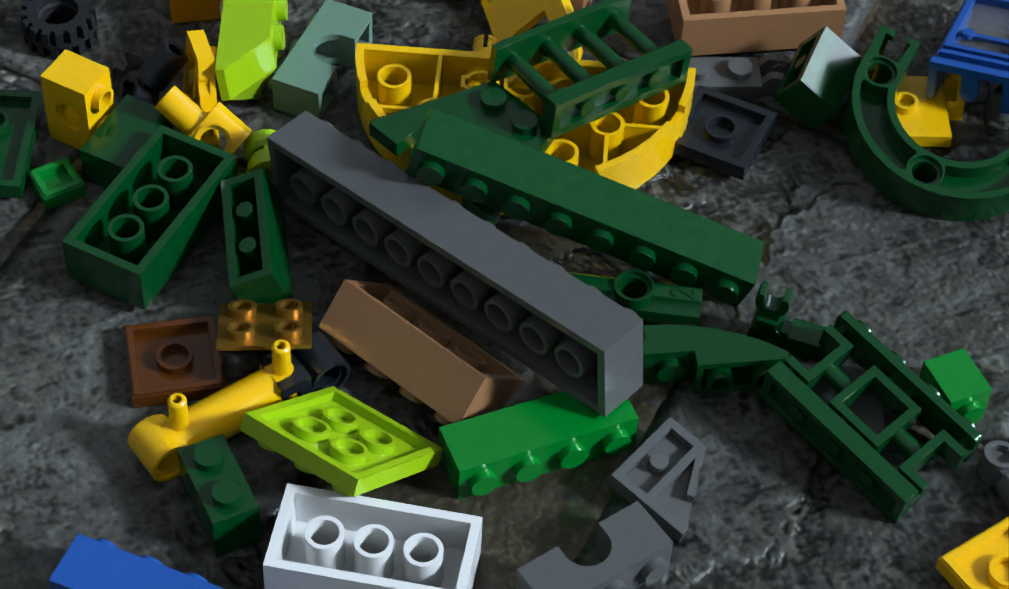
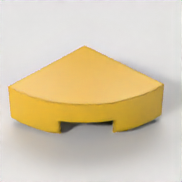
M946 73L943 85L949 120L962 121L965 101L960 97L962 75Z

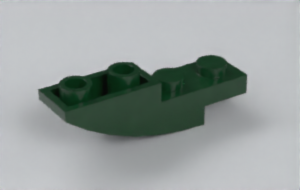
M672 324L643 325V383H672L678 380L690 379L693 394H722L728 391L760 390L767 371L779 361L784 363L789 357L788 351L768 342L721 329Z

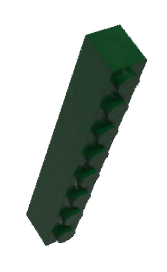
M433 107L428 111L418 130L404 173L418 178L427 185L438 186L460 195L467 201L483 204L504 213L512 219L525 221L545 229L552 235L565 237L587 246L592 251L605 253L625 261L637 269L647 270L670 279L677 285L703 288V293L712 296L719 302L738 306L756 284L765 243L762 240Z

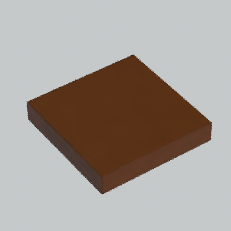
M216 314L123 326L133 409L167 404L168 397L174 393L185 395L187 401L202 400L227 387L221 351H216L218 331Z

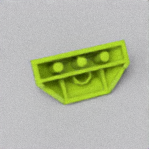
M223 0L215 63V74L222 101L258 99L276 69L278 50L285 49V31L281 21L288 20L287 0Z

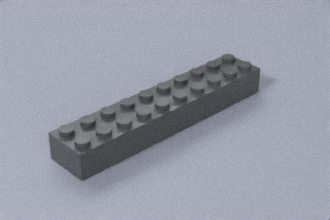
M306 110L267 137L274 186L283 198V207L603 417H607L643 386V319L638 317L633 310L617 304L603 295L594 286L587 285L575 278L560 265L551 263L532 251L523 242H517L498 230L491 222L482 220L467 211L457 201L446 198L419 179L405 174V171L398 168L392 161L380 157L367 149L360 141L351 139L335 129L329 122L322 121Z

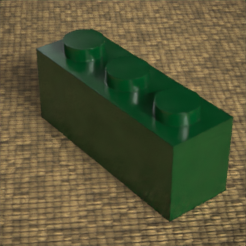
M262 168L220 181L229 288L238 300L247 299L255 303H276L281 299L293 298L283 198Z

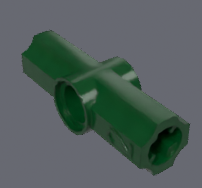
M626 270L618 274L616 278L567 272L585 284L594 286L603 295L622 307L633 310L638 317L643 319V325H646L648 322L672 325H699L703 288L655 283L647 273L640 270Z

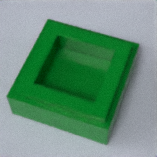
M68 157L27 171L28 181L46 210L87 195L85 183Z

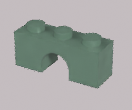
M325 0L317 13L313 12L310 15L306 30L299 39L293 40L288 56L281 66H276L274 73L269 79V89L273 92V109L294 116H298L306 110L322 120L337 98V66L332 64L344 65L355 69L356 43H373L372 13L334 0Z

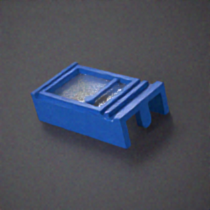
M964 0L938 51L929 61L926 97H935L946 73L962 75L960 97L966 102H973L979 93L980 80L1004 84L1000 113L1009 114V0Z

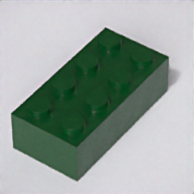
M160 125L62 240L67 277L145 310L222 214L220 181L238 175L237 156Z

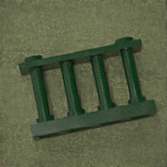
M602 0L493 44L487 78L492 83L513 74L521 79L544 101L540 130L550 139H553L685 82L693 48L682 39L663 47H657L628 21L632 0ZM617 33L641 56L630 61H624L601 38ZM583 46L608 70L596 75H590L567 52ZM550 60L574 84L557 90L533 66Z

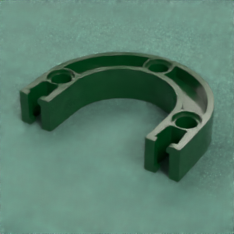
M881 25L856 71L844 110L846 142L861 172L874 187L895 203L908 210L934 219L958 222L979 221L1008 213L1009 147L1002 153L989 159L973 162L955 161L942 158L918 145L904 130L896 113L895 96L912 67L921 42L910 37L902 56L898 55L896 61H893L883 55L889 40L893 41L896 32L887 26Z

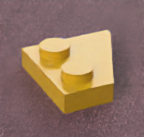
M204 29L187 31L185 53L188 61L184 65L182 92L203 111L208 113L217 104L215 74L217 48L216 46L209 45ZM210 129L204 132L201 138L202 142L219 148V130Z

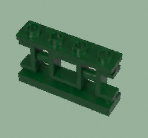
M844 311L837 317L834 325L830 324L823 330L819 340V344L829 355L809 371L792 355L784 363L779 361L767 371L759 395L896 524L909 512L913 503L919 502L924 497L930 485L917 471L937 454L950 467L956 470L962 462H967L973 456L982 439V435L976 430V427L969 418L958 414L941 398L940 393L933 385L924 382L908 368L906 362L898 353L890 351L882 344L864 322L856 320L848 311ZM849 357L862 369L867 370L855 381L850 379L839 368ZM823 380L839 393L829 401L828 405L812 391ZM868 390L898 417L878 435L848 408ZM917 420L934 435L924 446L907 432ZM890 444H893L908 458L897 470L880 455Z

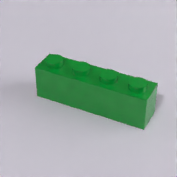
M561 391L439 427L438 446L444 448L440 461L458 500L473 495L482 496L496 488L519 481L529 482L542 474L558 469L575 468L585 461L604 455H618L628 448L635 446L639 418L629 399H626L607 417H603L567 392Z

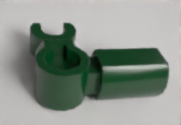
M763 281L760 284L755 299L756 308L747 336L768 342L777 347L779 344L784 345L786 351L820 361L829 355L819 344L826 326L795 317L793 321L787 320L786 313L789 311L793 298V290L786 288L783 297H774L768 292L769 282Z

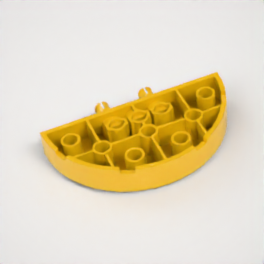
M484 34L476 36L472 43L473 51L356 43L357 108L362 126L382 158L392 161L398 168L405 171L413 145L396 156L369 135V123L374 119L490 82L487 76L492 45L499 42L496 37L488 35L487 47H483ZM582 47L572 50L569 54L590 75H596L608 70L600 61L581 60L583 54ZM550 60L533 66L557 90L574 84ZM688 68L686 81L555 137L545 153L633 189L639 188L654 177L674 155L675 142L679 137H682L687 126L692 106L696 68ZM515 74L496 81V83L542 116L544 101ZM429 185L430 188L450 200L457 201L462 206V197L438 186Z

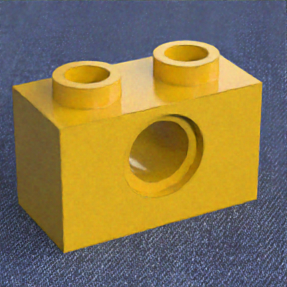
M65 49L40 75L50 137L80 150L114 110V91L111 86L109 67Z

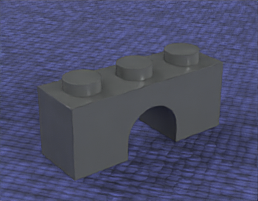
M636 501L598 523L595 552L603 562L593 566L578 565L570 561L557 546L516 569L515 589H636L645 583L651 585L663 578L668 572L673 541L644 507Z

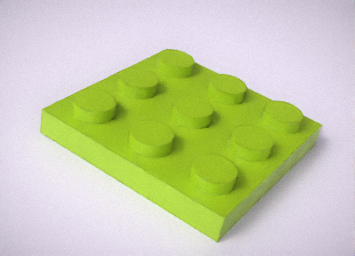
M334 386L244 413L240 431L257 440V444L263 449L281 454L293 461L295 467L300 471L315 474L332 484V488L337 493L350 497L361 495L438 466L444 449Z

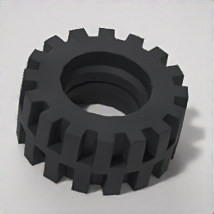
M93 0L24 1L22 4L20 16L24 40L32 52L38 51V56L45 58L49 54L52 60H56L65 49L81 55L86 52L85 46L91 48L95 44L94 39L98 37V24ZM57 20H69L67 23L49 24Z

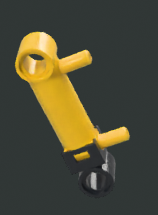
M312 332V349H291L288 341L283 339L276 340L271 345L272 352L258 359V371L189 407L187 406L185 395L181 393L170 395L167 399L169 417L163 414H154L146 417L131 430L127 443L154 480L158 482L169 481L180 475L178 449L220 434H224L227 440L242 432L240 428L244 413L331 386L340 389L350 376L351 367L349 363L321 332Z

